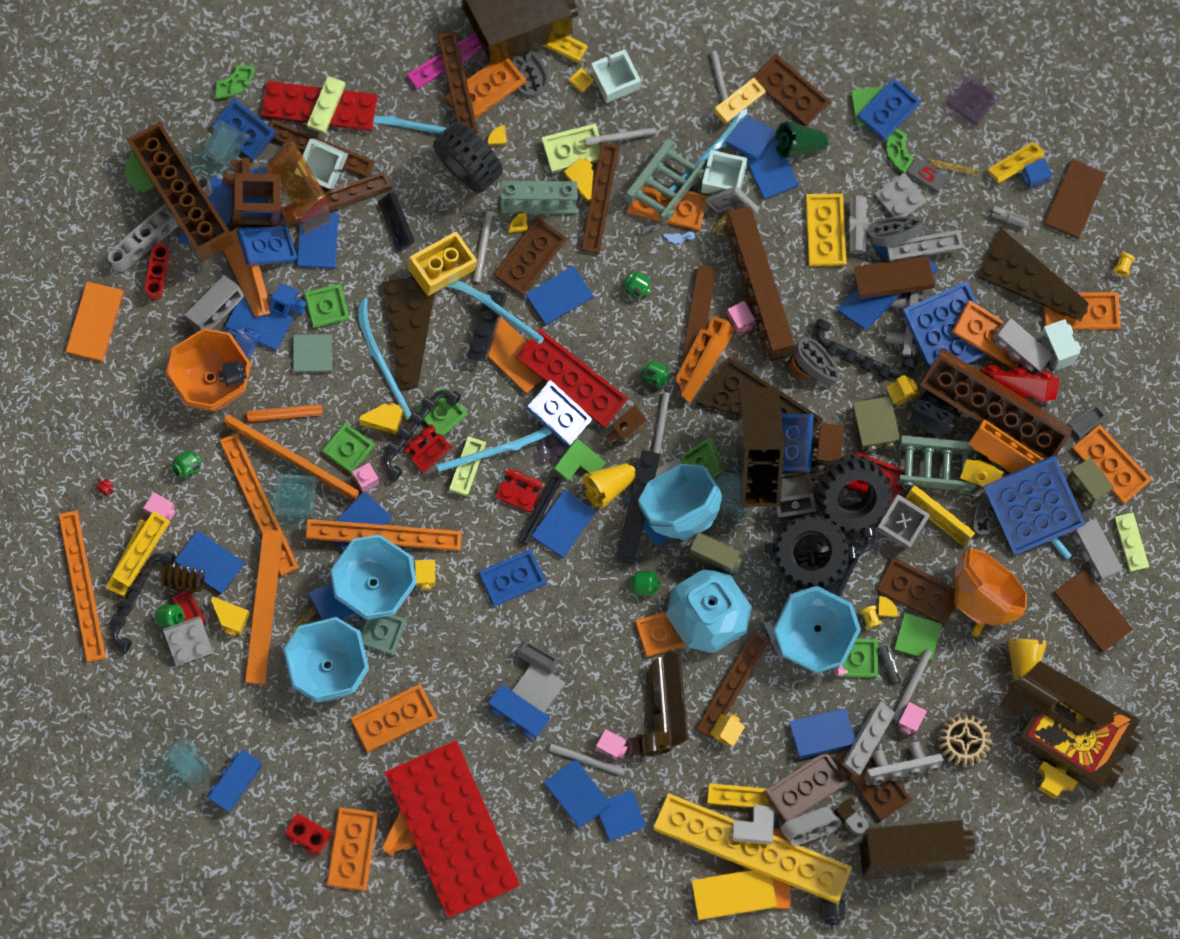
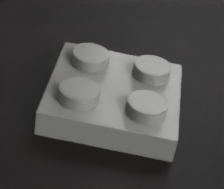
M905 173L875 193L876 198L892 217H907L927 203L925 197Z
M200 616L163 629L176 666L213 653Z

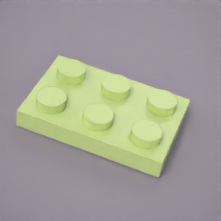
M596 124L542 137V143L552 174L565 171L580 157L583 160L585 158L588 159L591 164L598 162L601 143L584 144V138L599 136Z

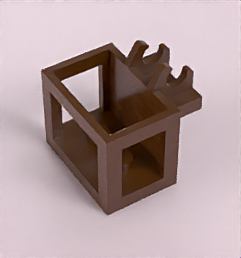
M250 158L231 160L230 165L234 166H230L229 170L234 171L235 174H228L225 171L222 183L232 188V226H278L281 214V174H250ZM243 197L267 198V203H243ZM242 212L270 213V218H241Z

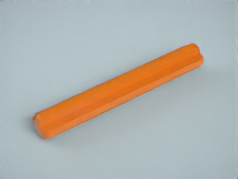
M315 404L247 411V421L256 422L318 416L323 413L322 405Z

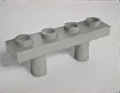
M924 290L912 291L909 298L898 297L891 305V308L905 309L919 301H923ZM908 325L904 333L887 332L886 343L903 345V358L912 359V355H916L917 345L914 343V338Z
M914 742L909 745L913 760L888 765L884 751H875L872 756L877 768L867 770L864 777L866 785H880L889 780L898 781L903 777H916L921 773L937 772L943 763L942 755L937 754L925 757L920 743Z

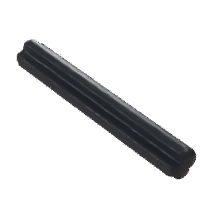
M551 477L518 538L521 544L528 545L561 483L559 478Z

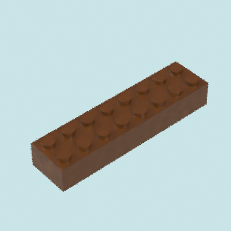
M161 122L127 139L133 154L201 262L234 244L229 230Z
M751 206L729 211L724 228L726 235L731 237L730 248L732 253H736L737 270H741L743 275L741 283L743 288L746 287L748 294H746L747 302L749 305L752 304L754 310L752 315L755 318V322H758L759 325L757 333L759 339L764 341L765 357L768 356L770 361L792 356L795 344Z
M941 348L919 384L978 422L982 423L985 419L1043 459L1053 455L1057 456L1071 435V427Z

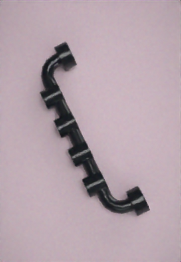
M817 319L814 325L817 328L816 338L821 345L827 347V353L836 356L838 352L844 355L843 360L852 364L856 360L861 363L860 367L867 371H871L874 368L879 371L878 375L885 379H888L889 376L895 378L903 375L906 376L910 370L915 371L918 363L907 357H904L902 360V370L892 369L889 365L881 364L871 357L863 356L853 349L845 348L835 341L827 340L823 333L829 331L831 326L829 322Z
M441 390L436 392L431 398L426 396L421 402L422 410L419 413L414 411L409 418L411 424L408 428L402 426L397 433L400 438L396 443L391 441L385 449L388 453L384 458L383 466L388 473V479L395 482L402 474L403 470L397 465L392 467L391 461L398 455L402 446L412 437L417 427L423 423L428 413L435 408L439 399L447 398L446 403L454 407L461 399V394L457 391Z
M874 528L860 530V537L865 540V543L860 547H848V561L858 559V554H863L871 548L872 538L876 537ZM775 543L764 545L765 554H769L771 560L776 564ZM830 550L793 556L799 567H801L800 563L808 562V566H817L820 564L819 560L827 559L828 562Z
M167 551L165 554L157 553L150 556L138 573L140 575L137 581L134 580L130 588L128 587V591H131L129 597L121 599L119 608H122L119 615L114 614L110 621V625L113 626L110 634L111 640L118 647V652L127 654L132 645V640L126 637L119 639L118 634L124 627L129 612L132 611L137 596L142 592L144 583L152 572L153 565L157 561H162V566L168 565L170 567L175 561V554Z

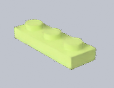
M327 77L307 124L309 129L326 133L346 86L345 82Z
M468 436L461 457L484 451L486 442ZM481 459L457 466L449 491L468 497Z
M1134 513L1114 517L1129 572L1149 568Z

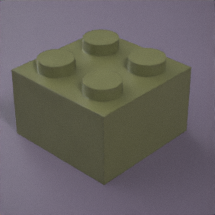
M1091 457L1074 468L1066 479L1070 490L1076 492L1079 495L1080 503L1089 509H1092L1106 499L1114 488Z

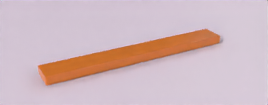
M228 414L224 419L227 427L351 500L355 501L359 497V491L231 415Z
M234 433L219 440L262 536L263 529L282 531L238 434ZM284 534L279 567L281 577L299 569Z
M78 511L58 514L86 662L106 659Z
M307 519L306 539L350 543L352 539L380 534L398 547L460 551L462 531Z
M263 529L246 683L266 685L283 531Z

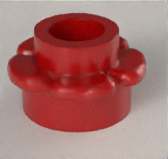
M98 480L99 483L96 485V488L105 496L113 493V484L109 480Z

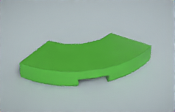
M236 65L235 71L230 77L225 80L216 81L215 100L229 99L245 90L254 76L255 66Z
M896 129L886 139V151L893 166L903 174L907 172L914 158L909 155L905 147L907 134Z

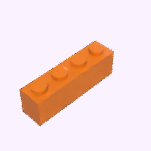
M985 419L968 443L975 451L981 452L990 461L1002 466L1008 473H1014L1043 460V458Z

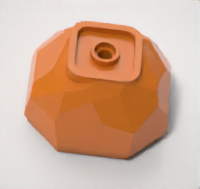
M203 328L171 348L165 375L186 406L215 412L228 406L245 393L251 363L231 333ZM238 360L241 364L245 365L247 379H245L242 385L226 387L224 382H220L218 371H221L223 363ZM209 376H214V379L211 381L207 378Z
M971 548L965 551L955 568L954 603L958 609L981 626L985 623L991 626L1014 622L1022 617L1026 610L1027 592L1014 574L985 551Z

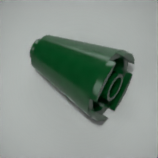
M790 121L780 123L775 135V140H778L779 146H776L777 153L781 158L786 159L822 151L829 145V137L824 131Z

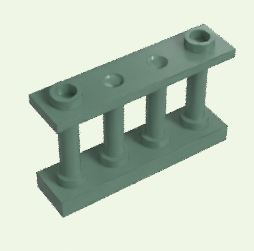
M669 138L628 190L625 200L631 205L635 200H640L661 213L660 224L662 225L666 220L669 221L675 213L674 209L695 181L701 179L705 174V161L702 160L698 166H695L679 156L673 149L674 141ZM672 159L691 171V176L688 180H685L664 166L665 160ZM656 172L662 173L681 185L682 187L678 193L675 194L655 181L653 176ZM646 186H650L672 201L665 208L643 194V189Z
M502 181L501 214H520L524 212L526 214H576L577 181Z
M901 436L898 449L905 451V473L900 475L897 485H902L903 488H913L915 485L923 488L954 490L962 494L973 492L976 487L975 483L963 479L961 481L950 480L951 455H960L962 457V474L966 460H970V457L974 456L976 451L968 444L969 442ZM914 451H922L924 453L923 477L912 476ZM933 453H941L943 455L942 479L931 478Z

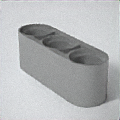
M823 807L787 821L783 824L781 831L791 845L798 846L836 831L841 823L829 807Z

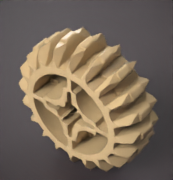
M964 714L963 720H961V717L956 715L955 720L950 718L948 720L949 724L944 723V729H941L939 732L942 736L938 738V741L944 742L939 746V749L946 748L942 755H950L948 762L952 761L953 758L956 759L954 763L956 766L960 761H962V767L966 766L967 761L970 766L974 765V760L976 763H980L981 758L987 756L985 752L990 750V747L987 745L991 744V740L986 739L990 736V732H984L987 725L981 727L982 720L980 719L977 723L974 722L975 716H971L970 720H968L967 714ZM962 726L960 735L949 737L950 732L954 728ZM969 727L977 732L979 738L970 734ZM964 734H965L966 740H969V741L967 742L966 746H965V744H964V741L960 740V739L963 738V735H964ZM950 743L959 746L961 754L956 752ZM980 744L977 752L967 755L969 746Z

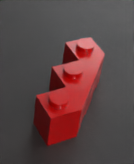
M989 365L987 368L979 369L980 372L1024 399L1026 397H1035L1036 401L1039 402L1057 399L1060 377L1052 375L1053 373L1050 371H1041L1039 374L1032 375L1022 368H1015L1013 371L1005 372L1000 370L998 366Z

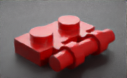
M433 424L422 429L421 434L414 440L411 439L408 442L409 445L403 449L408 455L413 450L416 452L411 459L423 473L427 472L453 448L440 433L435 437L431 435L437 430ZM427 439L429 442L421 449L419 445Z
M507 469L505 476L512 478L511 482L502 481L495 499L531 513L538 498V494L532 492L534 487L541 490L543 482L538 481L533 476L531 478L521 474V471ZM517 481L527 484V488L524 489L516 486Z

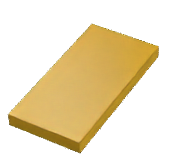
M806 194L809 267L846 266L843 194Z
M754 870L692 880L698 920L777 907L772 878Z

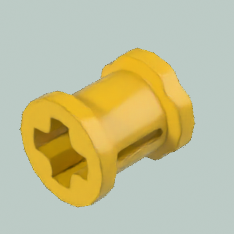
M1120 252L1117 266L1113 268V272L1123 277H1128L1130 274L1129 268L1135 258L1131 254Z
M870 606L859 611L860 615L864 617L866 630L882 625L875 611L876 606Z

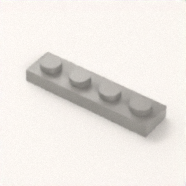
M960 230L915 237L898 244L886 246L889 262L959 251L964 248Z
M882 701L876 703L842 762V765L855 776L861 774L895 714Z

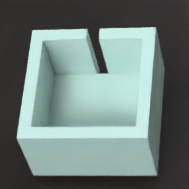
M625 49L610 55L609 67L607 57L591 63V73L606 103L640 89L641 80Z
M310 139L295 174L326 188L333 189L340 175V172H337V170L343 168L348 154L316 139Z
M711 150L702 182V193L714 195L734 186L741 190L747 158Z
M1065 319L1045 326L1039 336L1040 343L1048 351L1054 350L1052 357L1049 359L1053 372L1073 365L1081 351L1079 343L1072 336V327L1070 324H1067Z

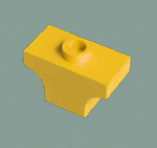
M904 375L886 387L894 404L898 406L921 397L915 380Z
M967 459L960 478L984 487V485L1002 478L1003 472L998 470L996 465L980 459H977V461Z
M1045 761L1038 769L1042 776V783L1038 789L1053 799H1056L1063 790L1072 791L1078 781L1066 775L1065 770L1060 767L1055 768Z

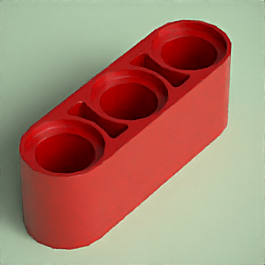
M162 243L156 244L152 248L145 290L148 298L151 300H159L163 296L170 253L168 247ZM159 252L166 253L163 257H157ZM155 270H162V273L159 275L153 274ZM153 287L159 288L155 293L150 292V289Z

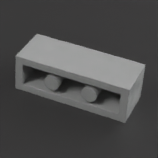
M224 275L188 310L185 317L198 331L203 328L212 330L245 295L236 283Z
M1012 318L1003 321L991 337L998 348L1004 349L1012 360L1018 361L1023 366V369L1030 374L1041 372L1053 355Z
M1096 518L1073 531V541L1076 545H1080L1082 558L1085 562H1089L1091 566L1090 572L1094 579H1098L1100 583L1122 571L1123 568Z

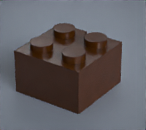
M821 423L820 428H816L813 445H816V447H814L812 452V464H814V467L818 465H827L829 467L832 464V460H841L843 425Z

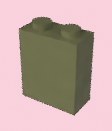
M891 396L853 403L852 412L861 451L874 452L880 447H885V449L895 448L900 441Z
M699 532L690 548L688 557L714 571L729 575L737 573L742 560L739 558L740 551Z

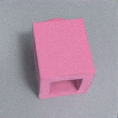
M745 301L727 310V316L737 334L740 332L747 333L753 329L755 318Z
M370 463L352 472L353 478L362 493L379 485V478Z
M153 492L143 508L148 515L155 511L168 520H171L176 512L172 502Z
M909 702L897 725L900 727V731L907 735L911 733L915 735L927 711Z
M605 729L596 746V750L617 761L619 756H624L628 747L625 746V739Z

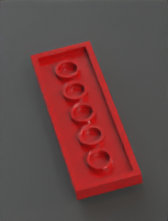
M267 81L261 115L264 118L308 123L323 88ZM344 90L329 126L373 131L378 94Z
M539 328L536 332L544 338L542 343L539 344L531 338L515 358L546 383L551 380L595 422L605 429L629 398Z

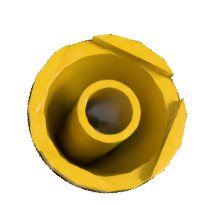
M625 463L586 473L582 476L581 480L582 485L585 484L587 488L584 492L593 506H600L599 509H603L635 480L636 470L632 465Z
M1008 638L1007 642L1014 682L1019 675L1023 677L1039 661H1042L1047 641H1043V644H1038V640L1016 639V642H1012V638Z

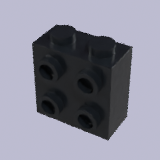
M926 389L916 405L909 423L943 440L946 433L950 435L961 414L958 413L959 409Z

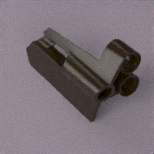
M669 650L663 657L655 659L649 666L646 673L647 734H635V737L627 738L628 755L633 758V755L645 757L669 753L674 747L689 740L681 655L679 653ZM657 675L661 710L655 706L653 680Z
M1039 661L1023 677L1018 676L999 705L1016 716L1025 704L1079 735L1114 722V708L1042 661ZM1061 702L1087 720L1074 724L1054 710V706Z

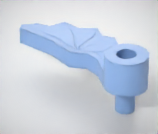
M691 231L684 235L679 233L663 235L668 239V242H673L674 244H682L686 239L690 241L695 239V235Z

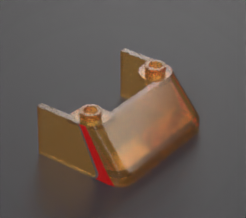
M293 139L284 143L267 161L266 169L269 174H281V185L293 204L294 210L291 212L296 221L300 220L303 232L307 233L331 221L327 199Z

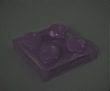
M969 75L947 102V105L977 126L998 100L999 96Z

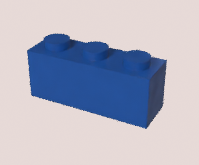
M501 684L488 702L491 713L497 717L501 715L506 718L505 722L513 728L519 727L523 730L521 733L529 739L532 737L537 739L550 721L548 715L503 684Z
M243 749L240 753H235L231 759L232 764L229 769L225 768L219 777L221 779L217 786L213 785L208 793L210 795L209 801L230 814L263 766L260 760Z

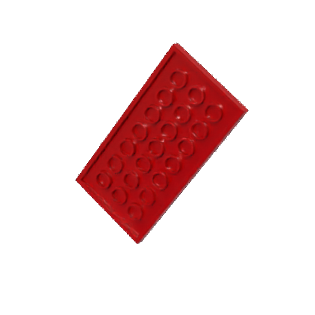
M457 740L384 772L447 918L521 886Z

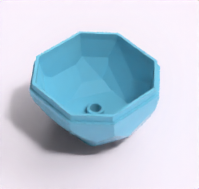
M680 464L649 481L638 500V505L651 528L656 533L676 539L679 538L680 540H687L712 525L719 512L722 495L706 467L703 465Z
M380 534L352 539L330 570L334 597L366 620L395 615L417 584L412 556ZM372 580H375L377 582V585L371 586L370 582Z
M703 569L671 589L666 617L686 647L715 653L747 633L752 606L731 575ZM712 600L715 604L711 606L708 604V601Z
M818 586L790 594L773 629L781 655L815 673L843 665L861 630L852 603ZM815 625L821 626L820 632L814 630Z
M337 617L298 626L283 649L292 688L315 702L331 701L354 694L369 670L360 631ZM326 663L331 664L329 669L324 668Z

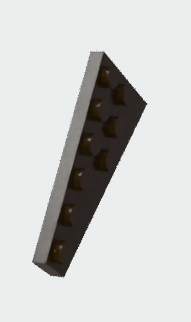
M1000 228L977 277L1081 322L1089 303Z
M414 277L383 281L382 285L399 390L418 388L435 293L427 296Z
M728 357L696 404L738 415L740 387L774 386ZM779 390L781 414H813L814 434L816 428L822 423L823 418Z

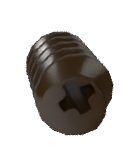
M172 563L170 567L166 565L163 568L161 582L165 587L170 586L171 588L197 593L203 589L205 571L200 569L198 572L197 568L191 570L189 566L184 568L183 565L177 567L175 563Z

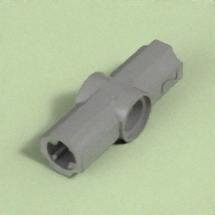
M863 196L850 197V216L848 217L847 230L850 233L849 250L853 254L866 253L868 217H866L867 201L866 197Z

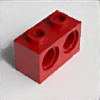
M297 813L286 830L285 835L288 837L287 841L296 846L298 844L305 847L304 850L314 856L315 853L321 855L332 836V832ZM301 826L305 831L302 835H295L294 829ZM319 836L322 841L319 845L311 844V839Z

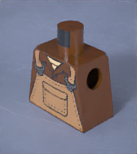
M634 405L612 424L614 431L607 435L606 438L612 445H615L621 439L626 444L650 427L641 411ZM624 427H628L626 431H622Z

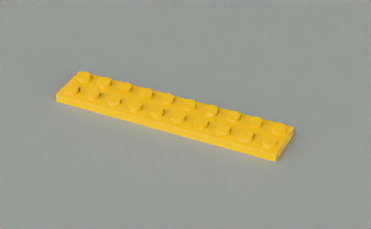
M668 793L654 825V831L836 904L839 903L852 866L802 846H793L789 841L774 835L772 845L732 841L734 819Z

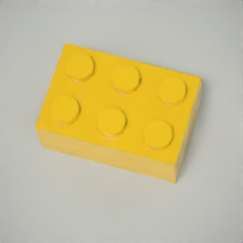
M456 231L410 256L407 268L426 295L429 296L473 272L477 259Z

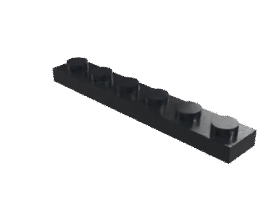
M646 450L641 452L616 561L635 565L646 519L638 505V500L647 483L656 477L661 456L659 453Z

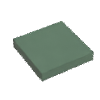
M332 334L294 335V373L332 372Z
M392 615L365 620L361 631L363 645L394 656L407 619Z

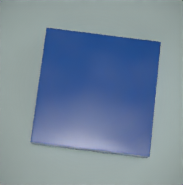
M745 115L726 140V145L757 161L775 138L777 130Z
M332 582L308 593V597L321 621L335 617L343 621L358 614L334 597Z
M632 790L609 798L608 801L611 803V806L599 814L609 841L646 827Z

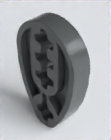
M532 50L524 53L527 54L526 63L522 56H514L512 63L525 77L526 81L529 79V75L524 72H526V68L533 70L532 78H536L534 80L535 86H539L537 91L534 92L533 89H530L531 82L527 81L516 90L526 97H537L543 94L549 85V74L541 59Z
M914 217L880 219L872 223L868 228L870 242L878 246L898 244L915 237L923 231L922 220Z
M803 338L794 346L793 356L795 361L810 376L829 386L834 385L840 379V374L834 361L817 341L811 338Z
M986 491L978 501L973 516V532L980 537L991 534L1002 527L996 515H992V517L988 515L989 510H992L993 506ZM985 520H987V523L984 527L986 531H979V526L977 524L981 525Z

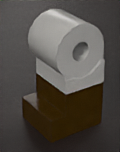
M850 797L838 806L834 812L854 835H862L868 828V822L854 810L852 806L856 802Z

